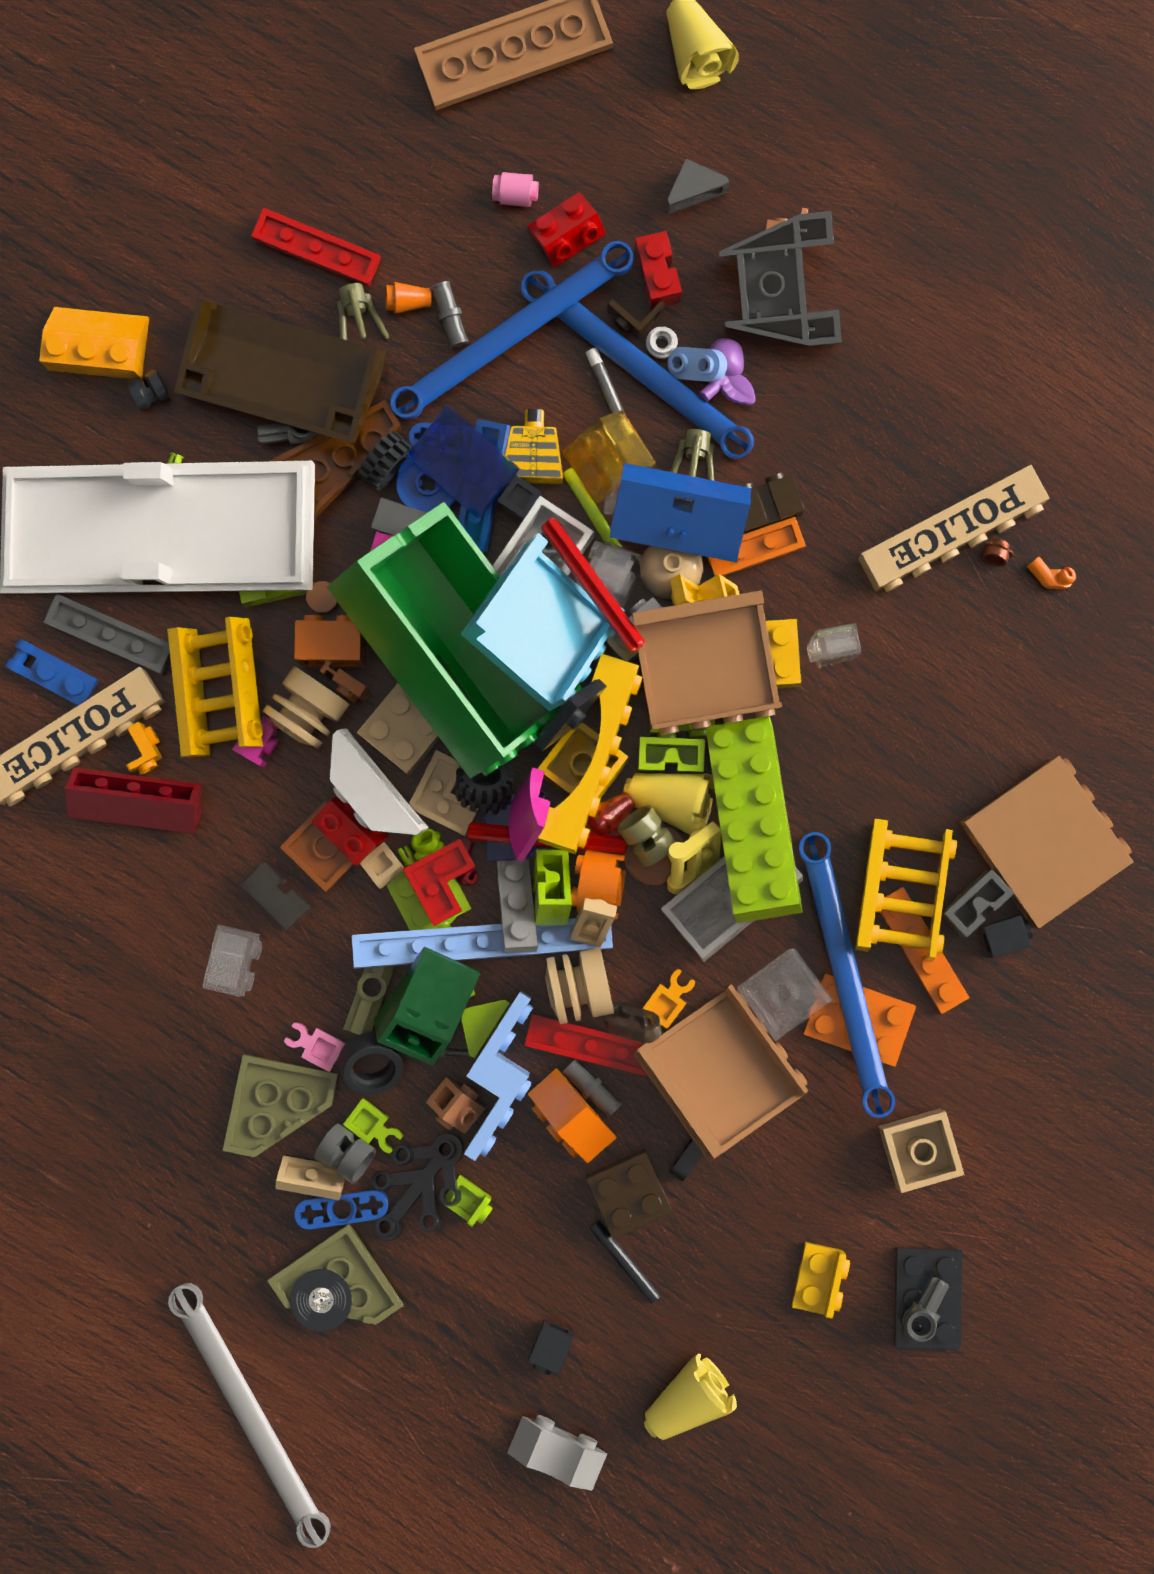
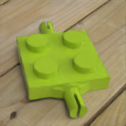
M409 844L403 847L409 858L406 857L402 847L397 850L405 868L417 862ZM404 871L386 884L410 931L452 928L450 924L457 916L471 910L455 878L449 881L448 885L462 912L433 927Z

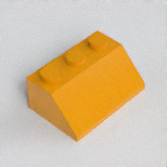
M54 307L43 329L39 362L48 371L126 379L136 378L140 380L143 376L149 317Z

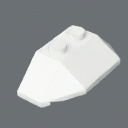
M348 729L337 730L333 734L330 781L335 786L333 791L342 802H348L356 811L354 813L356 820L363 827H369L372 831L417 835L427 830L429 827L398 792Z

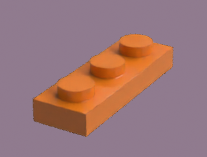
M792 517L743 534L737 563L707 557L713 576L720 574L724 577L804 549L806 545L796 517Z

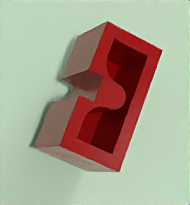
M667 231L635 238V254L650 310L654 309L661 300L665 303V306L681 302L682 289L676 267L668 269L672 264L673 254Z

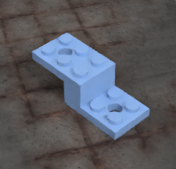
M523 991L519 992L467 1074L468 1078L499 1097L464 1153L474 1161H476L479 1154L486 1157L497 1138L492 1135L496 1127L498 1126L501 1129L505 1127L514 1111L510 1108V1105L515 1098L521 1101L531 1086V1082L527 1080L530 1072L498 1053L499 1049L505 1052L516 1036L511 1031L515 1023L518 1021L523 1025L533 1009V1006L528 1004L532 997Z

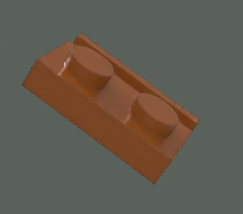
M328 660L320 670L326 678L333 680L338 685L335 690L354 704L358 699L366 703L372 694L364 684L340 668L337 670Z

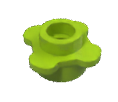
M427 829L413 836L411 848L416 851L414 855L416 860L419 861L445 847L443 842L439 840L441 837L439 832Z

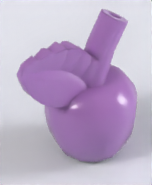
M730 338L717 339L709 349L719 350L724 354L727 361V369L725 375L719 381L710 382L699 392L700 397L708 402L721 390L726 399L732 401V403H739L740 405L754 404V389L751 383L741 375L744 369V355L741 345Z

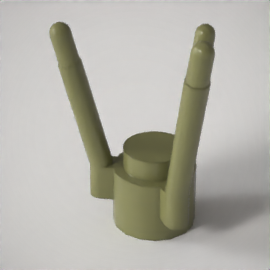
M352 283L341 287L338 290L341 300L336 302L339 311L340 338L347 340L346 312L349 316H354L360 338H366L361 314L366 311L365 307H367L382 337L387 340L389 335L372 303L371 295L365 294L363 285L361 283Z
M688 429L685 439H681L679 442L678 452L669 472L677 473L686 452L685 456L691 459L688 476H696L698 460H704L706 456L707 479L714 481L713 452L715 445L710 444L711 433L700 429Z

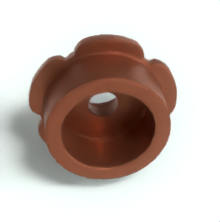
M992 539L983 544L984 552L982 558L990 565L1003 567L1007 564L1008 559L1013 557V551L1009 549L1010 546L1006 541Z

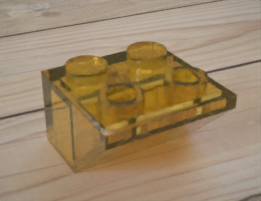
M623 410L599 418L562 451V454L571 468H574L595 504L618 492L624 463L651 468L656 464Z

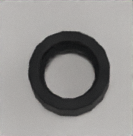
M366 1032L353 1037L344 1045L340 1052L339 1064L342 1078L346 1086L355 1093L365 1096L379 1095L395 1086L403 1074V1061L400 1051L377 1042L376 1032ZM379 1053L390 1058L387 1066L372 1074H362L354 1071L352 1068L358 1059L368 1054Z

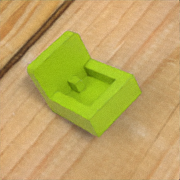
M460 1174L457 1178V1188L461 1192V1200L457 1205L447 1207L467 1221L466 1224L473 1227L476 1221L482 1224L493 1209L488 1205L492 1197ZM449 1190L446 1194V1200L452 1202L455 1198V1193L453 1190Z

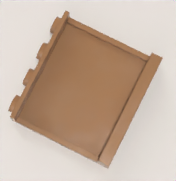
M762 590L631 614L633 625L645 640L644 646L638 650L652 730L659 729V734L663 735L679 732L678 725L691 723L692 729L711 726V719L723 718L724 724L743 720L742 714L755 712L756 718L775 715L774 708L782 707V702H779L765 621Z
M1060 756L1051 757L1048 759V763L978 812L968 815L958 822L990 869L1014 892L1011 899L1030 926L1037 929L1044 926L1134 862L1129 856L1132 851L1128 844L1121 837L1117 839L1111 830L1113 823L1105 812H1099L1092 803L1095 800L1092 792L1086 785L1078 783L1074 777L1076 774L1075 768L1068 759H1062Z
M732 984L723 993L650 1043L647 1042L638 1048L634 1054L636 1060L709 1163L808 1092V1089L805 1087L807 1081L798 1069H792L786 1060L788 1055L784 1048L778 1042L774 1043L767 1034L769 1029L760 1016L755 1017L748 1008L750 1003L746 995L740 989L735 990Z

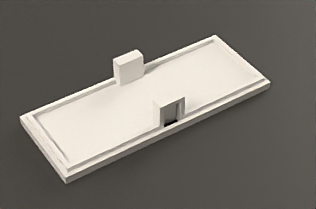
M312 461L172 464L137 462L124 463L123 465L3 467L0 593L313 590L315 464ZM143 580H156L164 585H143Z

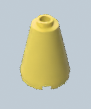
M673 0L666 11L681 83L683 85L684 83L687 84L688 88L693 90L703 89L721 81L719 75L726 70L730 74L739 62V53L736 47L695 0Z
M635 773L633 778H627L623 796L628 797V804L637 809L651 805L661 821L691 835L698 828L703 829L706 827L713 803L708 790L709 788L715 789L713 775L708 773Z
M701 1354L692 1357L645 1412L646 1420L644 1425L652 1437L665 1440L726 1416L736 1409L737 1404L734 1394L728 1397L725 1388L729 1386L727 1380L710 1359L705 1357L703 1360H700Z

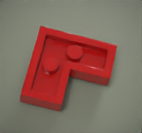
M461 839L450 843L403 869L433 927L462 912L448 882L474 869L475 865Z

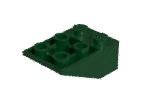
M423 947L374 1018L377 1042L433 1066L453 1037L478 981L480 971L427 947Z

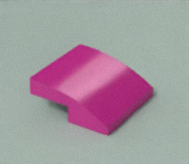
M533 767L511 802L509 812L511 845L516 859L521 862L524 861L544 829L550 801L538 797L544 771Z

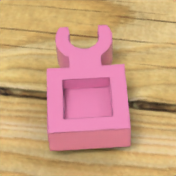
M293 1023L292 1027L300 1031L301 1037L298 1041L286 1037L284 1040L285 1044L293 1048L300 1046L305 1048L301 1056L302 1058L331 1072L346 1042L319 1028H316L313 1035H310L303 1024Z

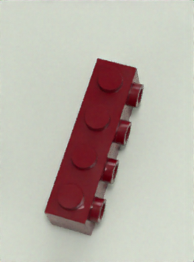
M73 767L65 787L67 817L195 834L202 814L201 784Z

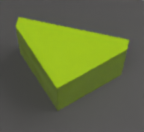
M506 1000L465 1008L461 1019L468 1052L474 1059H478L511 1007V1004Z

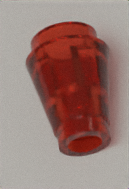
M622 792L620 795L600 803L595 817L589 816L587 822L599 836H603L605 833L611 834L630 811L635 808V803L629 794Z

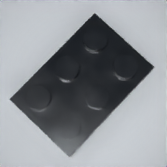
M896 1247L895 1347L961 1349L963 1252L961 1249ZM937 1277L949 1285L936 1312L940 1315L937 1322V1330L930 1340L924 1342L916 1341L905 1330L902 1322L903 1315L906 1310L911 1308L913 1302L919 1303L930 1279ZM916 1317L912 1322V1330L922 1331L927 1326V1317Z

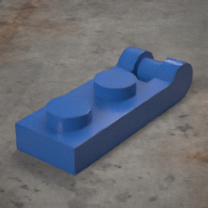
M21 638L18 639L15 645L17 650L12 659L8 658L4 665L8 669L78 706L91 698L100 681ZM29 654L36 657L31 669L23 665Z

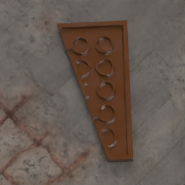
M385 399L369 408L355 444L319 434L270 461H312L315 464V520L358 476L357 473L359 472V467L362 466L361 463L368 457V453L372 452L374 446L380 443L381 439L387 436L389 432L395 430L399 433L402 428Z

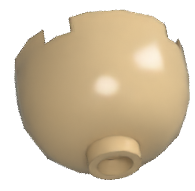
M650 545L644 551L640 563L641 579L645 587L656 597L662 599H671L673 592L670 579L681 574L696 585H699L704 571L701 555Z

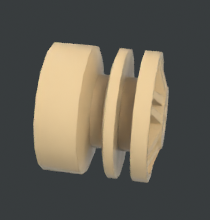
M293 666L282 682L292 695L289 699L274 694L272 698L280 703L283 708L280 712H277L269 705H266L263 712L270 717L276 727L299 743L314 746L319 750L323 743L311 735L313 731L317 729L328 736L331 732L320 721L323 717H327L338 722L350 704Z
M601 947L580 951L579 966L577 967L572 966L567 954L562 955L565 968L563 970L557 971L555 957L546 958L545 980L551 1008L558 1017L560 1024L568 1023L565 1008L573 1007L575 1020H581V1005L584 1004L588 1005L593 1017L614 1013Z

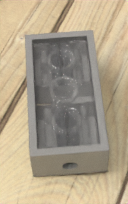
M725 856L661 908L663 914L703 962L753 922L737 923L735 919ZM796 868L797 880L799 884L803 881V875Z

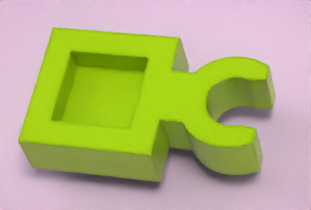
M365 1098L359 1102L343 1123L345 1127L368 1144L374 1137L378 1139L380 1148L386 1153H391L393 1150L386 1143L388 1135H394L399 1140L403 1137L399 1129L384 1126L389 1117Z

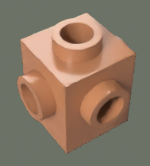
M447 1077L426 1101L438 1114L436 1120L450 1131L455 1127L464 1134L485 1110L476 1100L479 1094L466 1083L460 1087Z

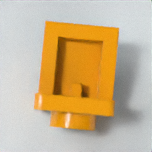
M137 722L127 729L142 757L126 766L130 772L136 773L139 771L140 775L156 768V761L163 757L156 746L160 741L151 726L146 727L145 724Z

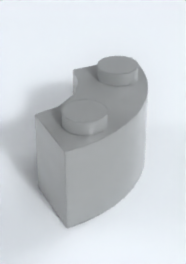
M537 1415L536 1419L522 1416L507 1453L525 1467L546 1473L570 1487L592 1491L607 1456V1453L596 1447L598 1442L587 1435L580 1434L577 1437L554 1426V1421L544 1416Z

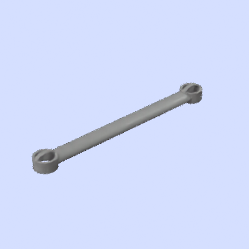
M192 1283L180 1284L169 1296L168 1304L170 1310L174 1315L182 1319L297 1526L296 1534L298 1540L308 1548L321 1546L326 1542L330 1533L331 1524L328 1517L318 1511L206 1311L203 1305L202 1291ZM182 1289H189L196 1295L197 1306L194 1310L187 1303ZM175 1294L184 1311L177 1307L175 1302ZM310 1518L318 1519L324 1524L326 1532L325 1536L321 1539L316 1534ZM302 1523H304L305 1528L311 1539L307 1538L304 1535Z

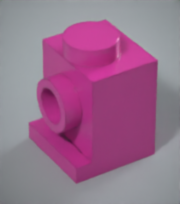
M262 716L260 721L263 727V747H239V742L237 741L232 750L265 768L267 762L262 759L265 754L268 756L272 754L279 739L275 738L278 734V727L274 725L272 720Z

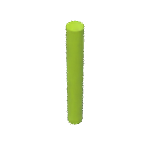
M574 468L566 470L563 473L565 480L612 555L619 552L623 547L618 539L609 537L610 526Z

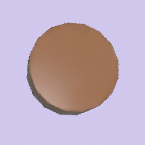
M318 581L313 583V590L307 591L306 601L314 612L327 614L337 607V600L327 588L331 583Z

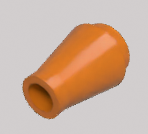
M393 282V285H385L386 311H393L396 314L423 307H431V289Z

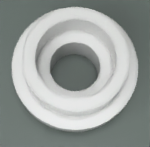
M667 327L654 328L649 332L646 339L648 352L658 359L668 358L678 345L676 334ZM665 339L668 345L665 348H659L656 345V341Z

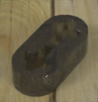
M613 1003L614 1013L603 1015L605 1029L613 1035L640 1043H652L661 1036L662 1030L659 1016L652 1011L624 1003Z

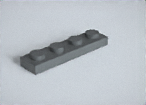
M57 593L43 622L161 675L170 659L169 642Z

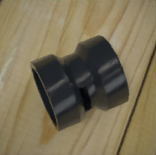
M155 368L146 372L145 377L140 380L134 378L126 382L133 399L141 411L149 408L151 403L156 400L163 401L170 397Z

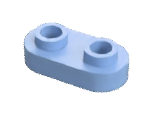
M677 347L669 355L668 369L670 374L677 379L716 382L725 375L727 361L724 354L719 350Z

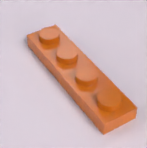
M900 887L885 896L912 901L904 887ZM882 910L880 913L892 931L924 936L930 935V931L920 915ZM899 945L940 1014L969 999L968 994L943 952L942 955L936 954L934 961L929 962L926 961L928 949Z

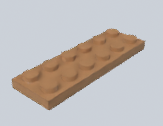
M548 0L415 47L414 51L435 110H439L613 48V41L597 0Z

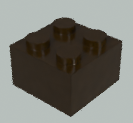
M645 1148L586 1175L587 1183L613 1240L673 1213Z

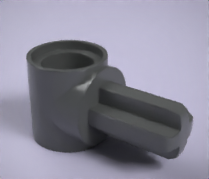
M284 423L260 425L257 427L258 440L262 445L289 441L290 445H300L319 434L311 431L298 433L297 427Z
M937 1277L930 1279L919 1303L913 1302L911 1308L906 1310L903 1315V1326L916 1341L924 1342L930 1340L937 1330V1322L940 1315L936 1312L949 1288L946 1282ZM918 1316L927 1317V1326L922 1331L912 1330V1322Z

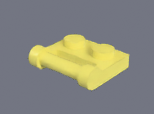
M713 821L703 829L698 828L684 843L675 842L669 847L668 856L671 861V875L667 880V888L672 894L682 892L719 861L721 829ZM687 861V870L684 872V862Z

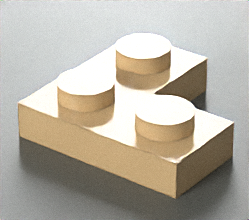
M436 750L409 805L414 811L466 836L468 825L473 822L479 808L472 812L470 811V805L464 808L461 806V801H457L456 795L452 794L456 782V770L460 767V764L456 759Z

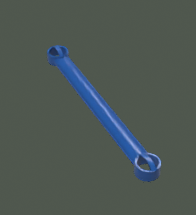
M622 241L608 243L600 256L411 386L398 388L391 397L393 412L403 420L417 418L426 405L614 276L627 274L634 263L631 248ZM615 248L626 250L619 258L606 264L605 258L610 250ZM630 257V259L624 267L620 269H614ZM407 392L415 394V397L407 404L396 408V401L401 394ZM416 404H418L417 408L413 412L409 414H403L412 407H414Z
M537 270L529 272L523 277L521 291L528 301L533 302L537 298L532 297L529 293L528 282L535 285L544 294L555 287L556 284L549 273ZM533 275L542 276L546 280L548 287L533 277ZM578 301L556 316L695 426L711 433V438L721 445L722 451L726 456L739 459L751 452L754 446V437L748 428L735 425ZM735 430L744 433V435L747 437L748 443L732 431ZM726 438L734 440L745 452L742 454L731 452L727 447Z
M811 832L801 839L798 846V854L805 862L863 1093L861 1106L869 1116L883 1118L893 1111L895 1097L887 1086L829 856L831 843L824 834ZM814 837L820 838L826 845L825 857L819 859ZM806 839H808L813 860H810L804 853L803 846ZM878 1089L884 1090L890 1098V1105L886 1112L882 1110ZM870 1091L874 1107L876 1110V1114L872 1113V1111L869 1109L867 1105V1098Z

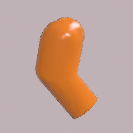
M1040 556L1027 566L1041 585L1047 589H1066L1076 579V574L1072 568L1049 569Z

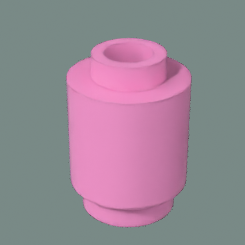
M502 172V175H494L492 200L500 201V205L531 207V202L538 199L539 182L533 181V175Z

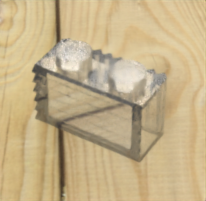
M852 623L817 630L812 636L810 643H807L810 662H816L818 668L822 666L827 667L829 664L833 666L835 663L839 665L841 662L844 664L847 661L852 662L861 653L856 624Z

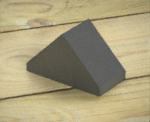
M686 159L667 199L666 209L668 214L727 193L729 187L728 178Z

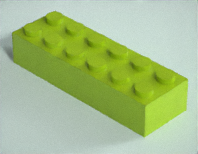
M770 716L706 727L733 914L737 923L803 913L774 730Z

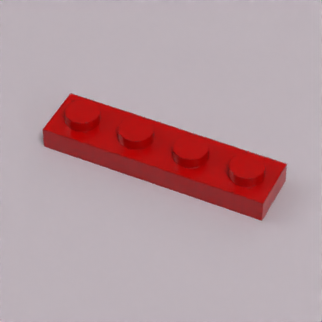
M266 208L262 209L251 235L252 240L367 287L370 286L381 260V256L377 253Z
M532 1014L524 1046L648 1077L634 1057L636 1050L647 1042L571 1023L560 1024L559 1020Z

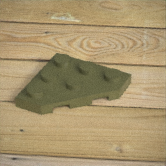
M244 1054L241 1060L223 1151L256 1157L331 1107L334 1101L339 1073Z
M350 1224L344 1226L267 1280L285 1308L291 1309V1292L295 1283L302 1275L316 1269L334 1271L345 1279L352 1293V1307L347 1318L363 1321V1323L377 1325L404 1305Z

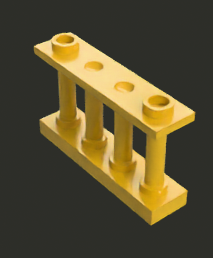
M226 617V630L199 636L197 629L180 627L167 629L181 757L210 756V744L238 739L239 747H263V727L260 721L252 648L253 633L250 621L247 618ZM228 643L230 662L201 668L200 648ZM231 675L233 694L209 699L204 698L203 680ZM235 707L237 726L208 731L206 712Z
M875 819L872 826L855 950L868 952L871 944L877 945L878 941L928 949L926 961L933 962L936 954L942 955L944 946V935H939L948 862L949 859L955 858L957 840H952L953 830L946 829L942 841L892 834L893 831L887 830V820ZM890 847L940 854L938 873L889 866L888 862L883 861L884 849L890 850ZM886 878L935 885L934 904L884 897L883 893H878L880 880L886 881ZM882 910L932 917L930 935L924 936L879 929V925H874L875 912L881 913Z

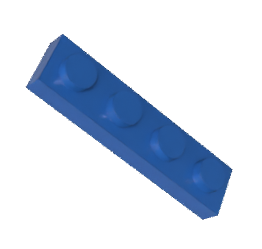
M477 419L458 521L480 551L487 552L511 426Z

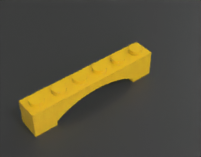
M605 654L600 656L592 682L600 679L607 687L599 696L601 727L597 747L590 766L578 786L556 808L549 807L545 827L538 837V842L576 854L578 847H585L590 829L585 828L588 817H595L601 800L596 797L599 785L606 786L611 772V768L606 767L609 756H616L622 738L617 736L621 724L627 725L632 711V707L627 706L631 694H638L643 677L638 676L639 665Z

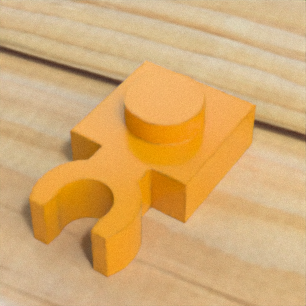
M679 969L672 973L670 987L667 989L659 984L641 1009L666 1029L669 1028L686 1005V1002L679 997L682 993L692 990L695 985V981L691 979L686 986H679L677 984V977L682 972Z

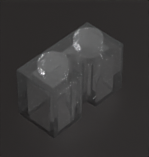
M217 925L202 988L238 997L245 996L246 991L250 992L255 978V973L250 971L252 959H259L263 941L258 940L260 933L227 925Z

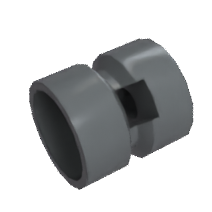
M336 1124L326 1134L314 1157L329 1169L336 1167L337 1174L340 1177L354 1184L369 1167L375 1156L376 1148L363 1139L355 1141L354 1133L341 1124Z

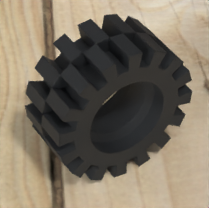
M393 430L387 436H384L380 443L374 446L372 452L368 453V457L361 463L362 466L359 467L357 474L376 491H381L388 486L389 482L395 479L400 466L408 457L413 455L412 453L415 449Z
M508 763L500 765L487 776L480 772L471 779L460 766L456 770L455 794L457 801H461V806L464 808L470 805V811L472 812L479 808L481 809L480 813L486 814V809H490L491 813L497 812V806L500 809H504L506 803L509 804L513 796L514 772L511 770V766ZM479 782H488V783H491V784H493V785H490V786H481V785H478V784H476V783H479Z

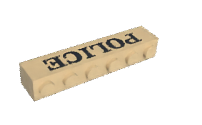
M1029 465L861 553L858 560L875 592L882 588L889 592L903 584L901 578L911 573L915 578L932 569L929 564L940 558L942 563L956 557L960 554L957 550L958 548L966 544L973 548L988 539L985 534L997 529L998 533H1002L1016 525L1014 519L1023 514L1028 519L1044 510L1042 505L1049 499V496L1032 465Z
M138 667L0 755V804H8V806L17 804L26 797L24 792L34 786L36 789L47 785L53 780L51 775L60 769L63 772L72 769L80 763L78 758L87 752L94 754L107 746V739L115 734L118 737L123 736L129 732L127 728L140 718L144 717L147 720L158 714L162 710L160 706L166 703L147 671L142 667Z

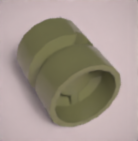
M651 805L635 810L623 819L617 827L618 832L627 845H634L632 851L643 867L653 865L668 855L671 844L676 842L666 827H660L662 821Z

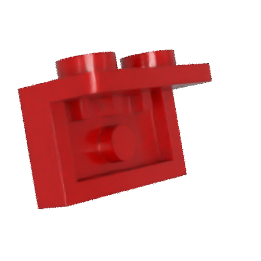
M580 192L527 225L530 234L545 251L553 267H556L605 235V230L597 211Z
M336 796L330 799L312 819V824L357 866L370 852L385 842L389 835L386 832L372 831L369 827H363L354 816L356 811L348 802H342Z

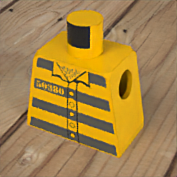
M527 409L525 410V426H511L502 468L503 483H510L514 475H517L528 483L563 484L557 431L555 427H544L543 410Z

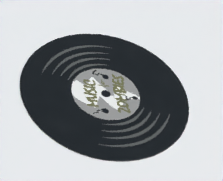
M327 1269L312 1270L302 1275L295 1283L290 1297L291 1309L297 1321L304 1327L319 1332L329 1331L341 1325L348 1317L352 1307V1293L348 1283L338 1273Z

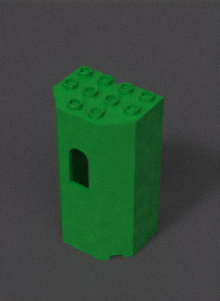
M442 502L400 533L357 560L329 584L327 588L471 779L480 772L487 776L500 765L502 766L518 754L517 751L521 748L523 749L538 738L537 735L544 730L562 705L549 712L461 635V632L500 576L446 503ZM440 662L443 664V666L446 668V670L449 672V674H450V675L452 676V678L455 680V682L457 683V685L454 683V681L451 679V677L448 675V673H447V672L445 671V669L442 667V665L440 664ZM577 684L574 688L576 692L583 689L580 684Z

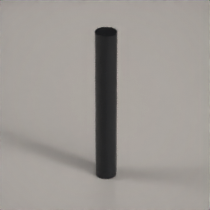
M599 1220L589 1227L591 1232L651 1304L658 1300L661 1295L617 1241L613 1240Z

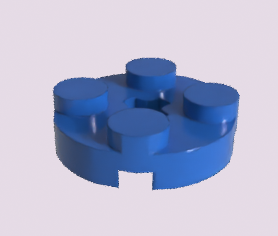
M418 452L408 457L400 466L397 477V492L405 506L426 513L442 502H445L450 508L460 493L459 474L453 462L446 456L439 453ZM426 476L428 479L436 478L437 481L434 483L435 489L433 491L428 489L423 491L420 489L423 485L421 480L423 477Z

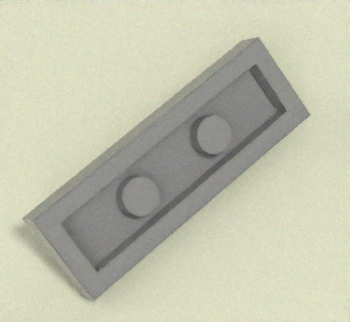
M524 859L523 862L519 860L497 861L496 873L504 954L537 952L538 945L529 859Z

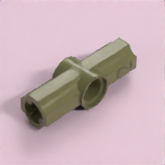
M395 966L364 969L362 977L358 981L357 991L345 1022L344 1030L358 1035L373 1031L375 1026L374 1018L379 1013L383 1000L388 993V986ZM369 979H378L382 986L381 991L377 996L369 997L364 990L365 983Z

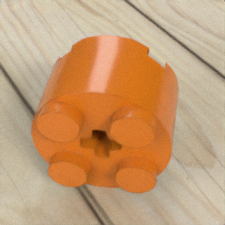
M586 850L585 855L578 854L575 874L580 875L578 887H573L571 893L572 906L577 907V914L585 898L591 900L601 899L610 905L621 906L626 870H621L620 862H626V855Z

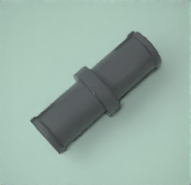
M450 281L440 282L431 286L430 289L433 292L439 311L437 318L440 323H443L450 349L468 344L469 340L466 337L460 318L463 314L461 308L456 306Z
M577 1059L572 1061L562 1072L582 1092L581 1096L583 1099L586 1100L588 1098L607 1119L622 1105L601 1085L603 1081L599 1077L595 1079Z

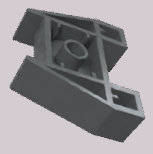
M831 211L798 214L719 251V257L737 255L742 319L726 320V327L808 346L842 343L839 308L807 312L802 247L834 244Z

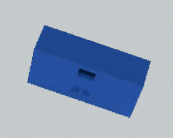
M624 463L609 537L737 563L751 504V488Z

